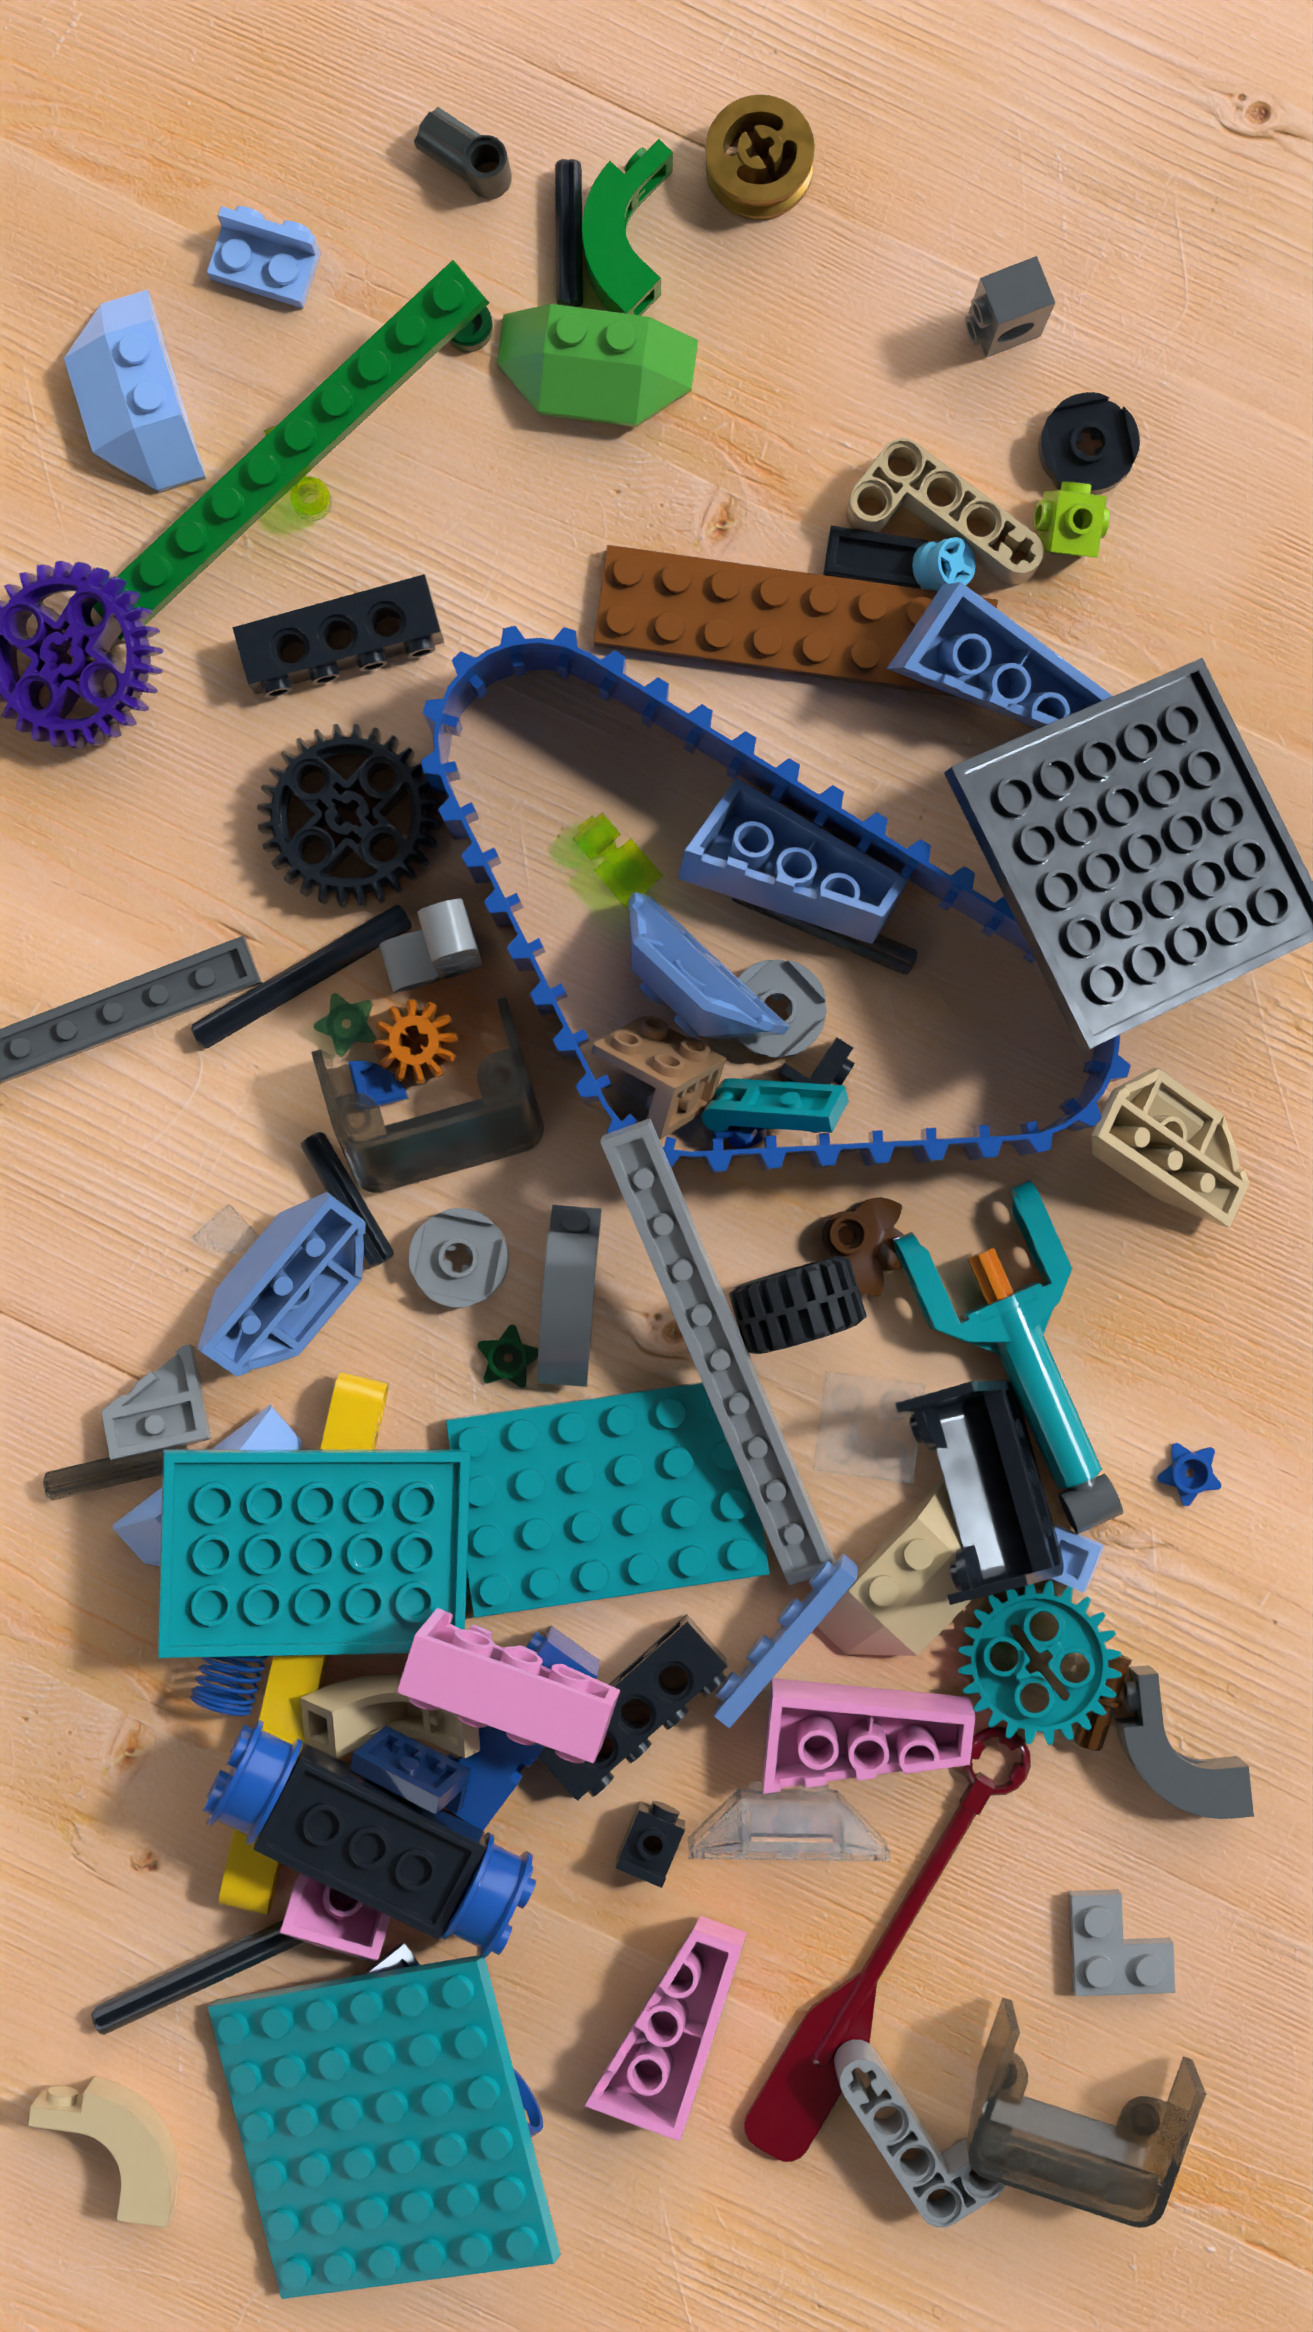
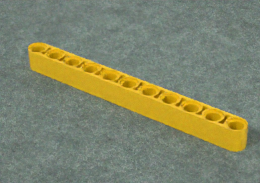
M340 1372L334 1386L320 1449H376L389 1383ZM329 1655L273 1656L259 1720L264 1722V1731L290 1744H293L296 1739H300L305 1743L300 1698L322 1688ZM234 1829L221 1885L219 1904L268 1915L273 1903L282 1864L253 1850L254 1843L251 1846L245 1843L247 1835Z

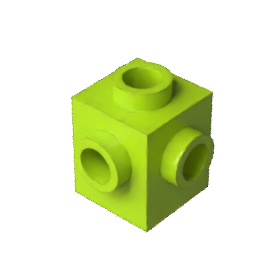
M1062 482L1061 490L1044 491L1043 499L1037 502L1033 518L1034 529L1038 530L1037 536L1042 541L1044 553L1098 558L1100 540L1105 537L1110 521L1109 510L1105 508L1107 496L1090 494V484Z

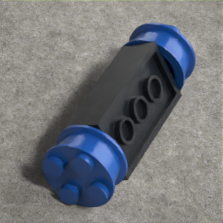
M258 1720L253 1728L245 1724L242 1726L230 1750L231 1755L227 1761V1765L231 1766L229 1773L220 1770L207 1794V1801L202 1810L209 1814L206 1822L207 1825L212 1826L216 1821L232 1827L247 1835L245 1843L250 1846L254 1843L253 1850L437 1940L439 1938L445 1940L450 1935H453L476 1946V1954L483 1959L491 1952L497 1955L501 1954L512 1931V1926L508 1923L516 1907L523 1909L526 1906L536 1884V1880L530 1878L533 1871V1855L530 1852L525 1851L518 1856L494 1844V1835L489 1832L485 1834L483 1830L445 1811L440 1810L437 1814H434L426 1809L419 1808L411 1801L384 1787L375 1785L365 1777L351 1771L349 1764L304 1743L300 1739H296L293 1744H290L264 1731V1722Z

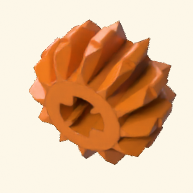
M410 999L406 1005L408 1013L406 1017H403L401 1011L395 1006L388 1009L390 1016L396 1021L393 1027L385 1022L378 1021L376 1028L382 1033L388 1034L389 1039L373 1042V1048L377 1051L391 1050V1053L380 1061L383 1069L391 1068L401 1061L395 1074L397 1080L403 1082L407 1078L411 1067H413L415 1082L417 1084H424L426 1078L424 1067L428 1066L430 1071L437 1078H440L444 1072L435 1062L438 1057L443 1058L447 1062L455 1061L456 1055L442 1049L443 1044L458 1042L459 1038L456 1033H440L452 1022L448 1014L440 1016L432 1023L437 1006L432 1002H428L422 1015L419 1016L417 1002L414 999ZM418 1029L423 1037L429 1038L427 1048L421 1045L420 1047L423 1052L414 1055L412 1049L404 1046L405 1037L411 1039L412 1036L409 1032Z

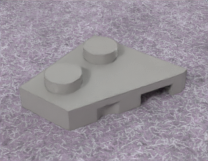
M188 1344L179 1348L173 1358L155 1372H149L135 1384L133 1390L125 1396H119L101 1411L110 1460H123L212 1439L194 1346Z

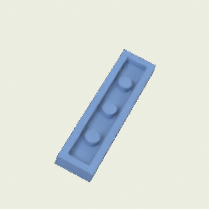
M842 1554L834 1565L828 1560L821 1565L809 1582L813 1589L802 1602L794 1598L787 1605L777 1620L782 1626L772 1638L769 1639L763 1635L748 1652L746 1659L750 1663L739 1676L731 1672L718 1687L714 1694L719 1699L714 1713L715 1718L730 1729L857 1580L859 1566L845 1554Z

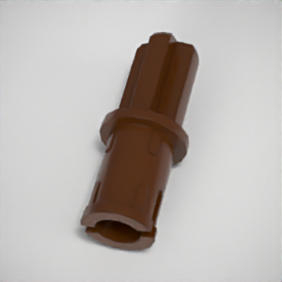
M1122 1655L1108 1661L1109 1668L1122 1673L1119 1678L1107 1679L1105 1684L1117 1695L1115 1698L1100 1696L1098 1702L1107 1712L1104 1716L1096 1714L1091 1710L1086 1714L1092 1726L1090 1730H1086L1078 1724L1074 1742L1080 1747L1091 1751H1100L1103 1748L1115 1708L1121 1709L1122 1706L1118 1699L1132 1659Z

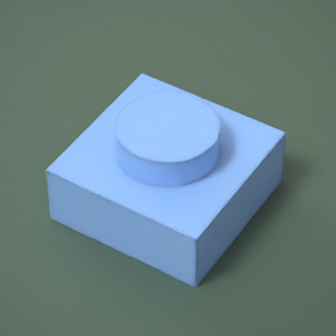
M1058 1525L1055 1527V1531L1062 1552L1064 1571L1061 1576L1051 1579L1084 1593L1089 1586L1105 1545Z

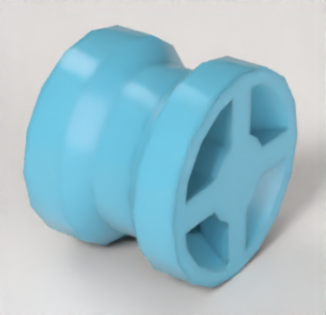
M958 537L943 539L941 542L924 543L917 549L913 557L914 577L917 583L925 590L939 591L942 585L962 582L964 585H967L975 574V554L971 546L964 539Z

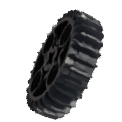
M334 724L332 730L333 739L326 740L319 729H315L314 740L316 744L309 747L301 738H297L296 743L301 752L300 755L295 758L286 751L281 752V756L288 765L285 771L273 766L269 768V771L278 780L276 786L265 784L261 786V790L272 798V802L258 804L257 810L264 815L271 816V821L258 824V830L263 834H273L274 837L263 843V849L268 853L277 851L281 853L271 862L272 866L276 870L287 866L291 867L286 873L284 880L289 885H293L300 878L304 879L300 888L302 895L309 896L317 887L319 888L318 901L321 904H327L331 894L335 893L340 908L347 907L349 895H355L358 905L364 908L367 903V893L373 892L379 902L384 903V887L390 885L395 892L401 894L403 890L398 879L402 875L414 882L418 879L411 867L412 864L417 862L421 865H429L430 861L421 852L423 846L427 848L437 847V841L427 835V829H440L441 822L436 818L429 817L428 812L438 810L441 804L437 799L425 798V795L433 790L428 780L422 782L418 780L424 775L422 763L420 762L412 767L409 766L415 756L414 751L407 747L399 755L396 754L399 745L397 737L392 735L382 745L380 744L381 732L378 728L374 727L368 739H363L359 724H353L350 737H345L339 725ZM340 755L369 757L347 781L324 761ZM384 769L395 772L397 776L396 783L390 790L378 792L372 789L371 782L375 773ZM314 771L324 773L326 782L322 790L314 794L303 792L302 781L307 774ZM361 787L370 800L377 804L373 811L365 799L357 793ZM343 789L345 792L340 795L339 792ZM408 792L412 808V823L407 839H404L401 833L385 817ZM294 793L314 816L291 839L288 828V807L291 795ZM327 807L328 810L323 814V808ZM338 807H346L350 811L356 810L362 826L358 827L356 824L353 826L349 822L343 823L344 820L340 815ZM376 819L378 823L373 826L371 823ZM326 824L330 826L339 838L343 839L339 845H337L328 832L322 829ZM357 837L361 839L358 844L354 842ZM387 838L395 840L398 843V853L395 858L388 862H378L374 859L373 850L380 840ZM317 840L327 843L328 851L323 861L317 864H308L304 861V849L309 843ZM352 851L376 871L373 874L359 878H339L329 875L336 870Z

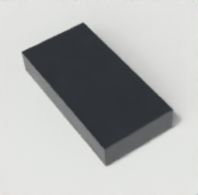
M831 525L823 575L921 589V586L914 577L912 564L917 549L924 543H928V540Z

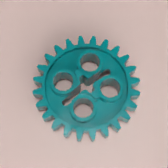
M1047 1581L1043 1594H1037L1034 1584L1025 1586V1595L1021 1596L1018 1595L1015 1589L1007 1590L1008 1601L1004 1603L995 1596L990 1595L988 1598L993 1611L990 1614L978 1609L974 1611V1614L982 1623L980 1628L965 1627L963 1630L974 1639L973 1646L959 1647L958 1650L960 1653L971 1657V1664L959 1668V1673L973 1675L974 1682L963 1689L964 1693L972 1694L979 1692L982 1697L975 1705L974 1711L979 1712L990 1708L993 1714L990 1717L988 1726L991 1728L1002 1720L1008 1722L1006 1737L1009 1739L1016 1734L1019 1728L1025 1729L1027 1744L1033 1743L1037 1731H1043L1047 1744L1052 1745L1054 1743L1055 1730L1061 1729L1068 1740L1074 1739L1072 1724L1076 1721L1086 1730H1090L1092 1726L1086 1714L1090 1710L1102 1716L1107 1713L1098 1700L1100 1696L1116 1697L1117 1693L1105 1684L1107 1679L1119 1678L1122 1675L1121 1672L1108 1667L1109 1660L1116 1659L1122 1656L1121 1651L1106 1648L1105 1643L1111 1640L1116 1635L1115 1630L1100 1632L1098 1626L1106 1617L1105 1613H1097L1090 1617L1086 1612L1090 1606L1091 1599L1086 1597L1075 1605L1072 1603L1073 1588L1070 1586L1064 1590L1060 1597L1055 1596L1052 1581ZM1041 1612L1053 1614L1058 1621L1059 1630L1057 1635L1049 1641H1039L1031 1632L1030 1625L1032 1619ZM1012 1625H1018L1036 1651L1039 1653L1049 1651L1052 1654L1053 1658L1048 1662V1666L1069 1692L1067 1700L1060 1698L1042 1672H1029L1027 1666L1032 1662V1659L1012 1634ZM1009 1642L1016 1647L1019 1659L1013 1669L1003 1672L993 1665L991 1653L997 1644ZM1071 1653L1082 1654L1090 1664L1087 1678L1079 1683L1068 1681L1061 1672L1063 1659ZM1039 1683L1047 1689L1049 1703L1044 1711L1034 1713L1024 1707L1021 1694L1027 1685Z

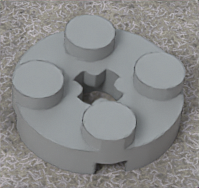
M766 960L750 966L738 977L764 1003L770 996L777 1001L784 996L790 1003L786 1008L789 1018L784 1021L790 1028L785 1034L737 1037L739 1042L748 1050L771 1059L794 1056L807 1049L820 1035L827 1011L825 993L818 978L808 968L800 963L789 960Z
M452 1208L431 1216L417 1229L409 1248V1268L417 1285L431 1300L448 1307H468L487 1299L502 1284L508 1270L509 1251L502 1230L486 1215L471 1209ZM458 1243L467 1245L466 1253L473 1255L472 1265H463L461 1272L453 1271V1263L445 1260L446 1251L455 1250Z

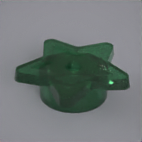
M333 993L330 997L329 1014L317 1021L313 1028L317 1032L332 1037L337 1056L343 1057L351 1046L357 1042L373 1043L376 1041V1035L368 1024L373 1002L365 1000L350 1004L338 993ZM349 1019L351 1026L344 1028L342 1026L343 1020Z

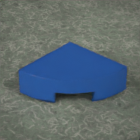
M368 1061L348 1062L359 1110L363 1111L409 1099L404 1085L395 1078V1074L390 1070L383 1069L381 1065Z

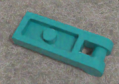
M726 1078L720 1082L714 1094L715 1100L710 1101L702 1113V1121L707 1128L715 1132H724L729 1126L809 1131L812 1133H832L849 1100L844 1085Z

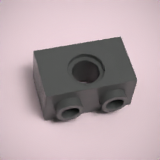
M1032 257L980 278L974 298L971 300L969 315L966 316L965 321L973 344L978 345L981 343L986 358L1041 337L1056 302L1038 257Z

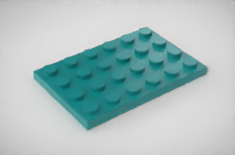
M702 1382L449 1418L446 1420L450 1449H466L471 1452L467 1571L474 1618L770 1574L761 1519Z
M466 1449L163 1450L158 1658L409 1653L415 1634L437 1608L453 1614L451 1625L465 1629L471 1452Z

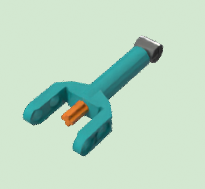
M1028 1180L1010 1189L1013 1199L1012 1213L1042 1278V1284L1032 1282L1013 1291L995 1248L992 1247L967 1258V1261L986 1303L962 1313L963 1319L959 1320L929 1251L920 1245L914 1233L910 1232L893 1240V1243L929 1328L998 1354L1057 1489H1068L1058 1494L1059 1500L1071 1527L1076 1534H1080L1124 1513L1118 1494L1110 1479L1105 1473L1099 1475V1472L1102 1471L1101 1464L1044 1337L1054 1307L1061 1300L1072 1267L1035 1185Z

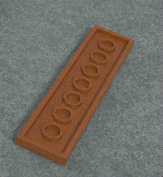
M607 545L594 646L957 697L887 669L938 591ZM983 598L997 609L998 600Z

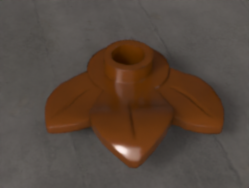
M882 1197L871 1198L863 1202L854 1212H838L826 1221L822 1229V1242L826 1251L833 1257L850 1258L859 1292L868 1296L878 1297L882 1295L884 1288L883 1271L887 1272L903 1267L893 1243L894 1239L904 1235L894 1228L900 1217L902 1205L891 1199ZM840 1228H848L853 1232L854 1240L851 1245H844L839 1241L838 1231Z

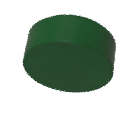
M487 306L449 341L454 348L463 352H474L487 345L493 334L492 316Z

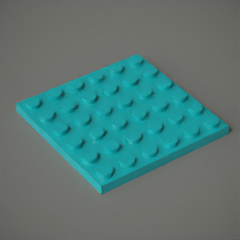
M476 1955L218 1999L208 2006L281 2299L554 2264L560 2257L561 2253L485 1958Z

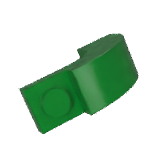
M660 139L648 150L642 147L636 151L624 168L625 174L609 161L595 179L585 203L582 219L585 267L596 296L609 312L642 316L661 296V277L635 253L626 236V229L633 213L673 172V152Z

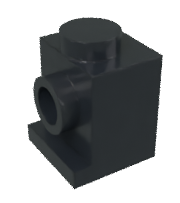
M639 1801L616 1856V1869L662 1888L685 1832V1820L678 1818L680 1812L659 1801H652L651 1806ZM654 1835L661 1839L662 1845L658 1850L654 1851L644 1847V1839Z

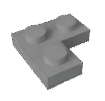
M1118 1889L1069 1891L1072 1991L1075 1996L1175 1993L1174 1947L1170 1937L1123 1939L1122 1894Z

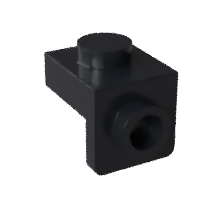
M836 1037L810 1078L802 1075L787 1064L782 1066L777 1075L785 1079V1082L842 1085L855 1064L848 1059L853 1047Z

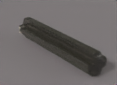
M179 1445L114 1461L107 1457L48 1471L43 1478V1487L47 1498L54 1501L159 1476L163 1472V1450H188L187 1445Z

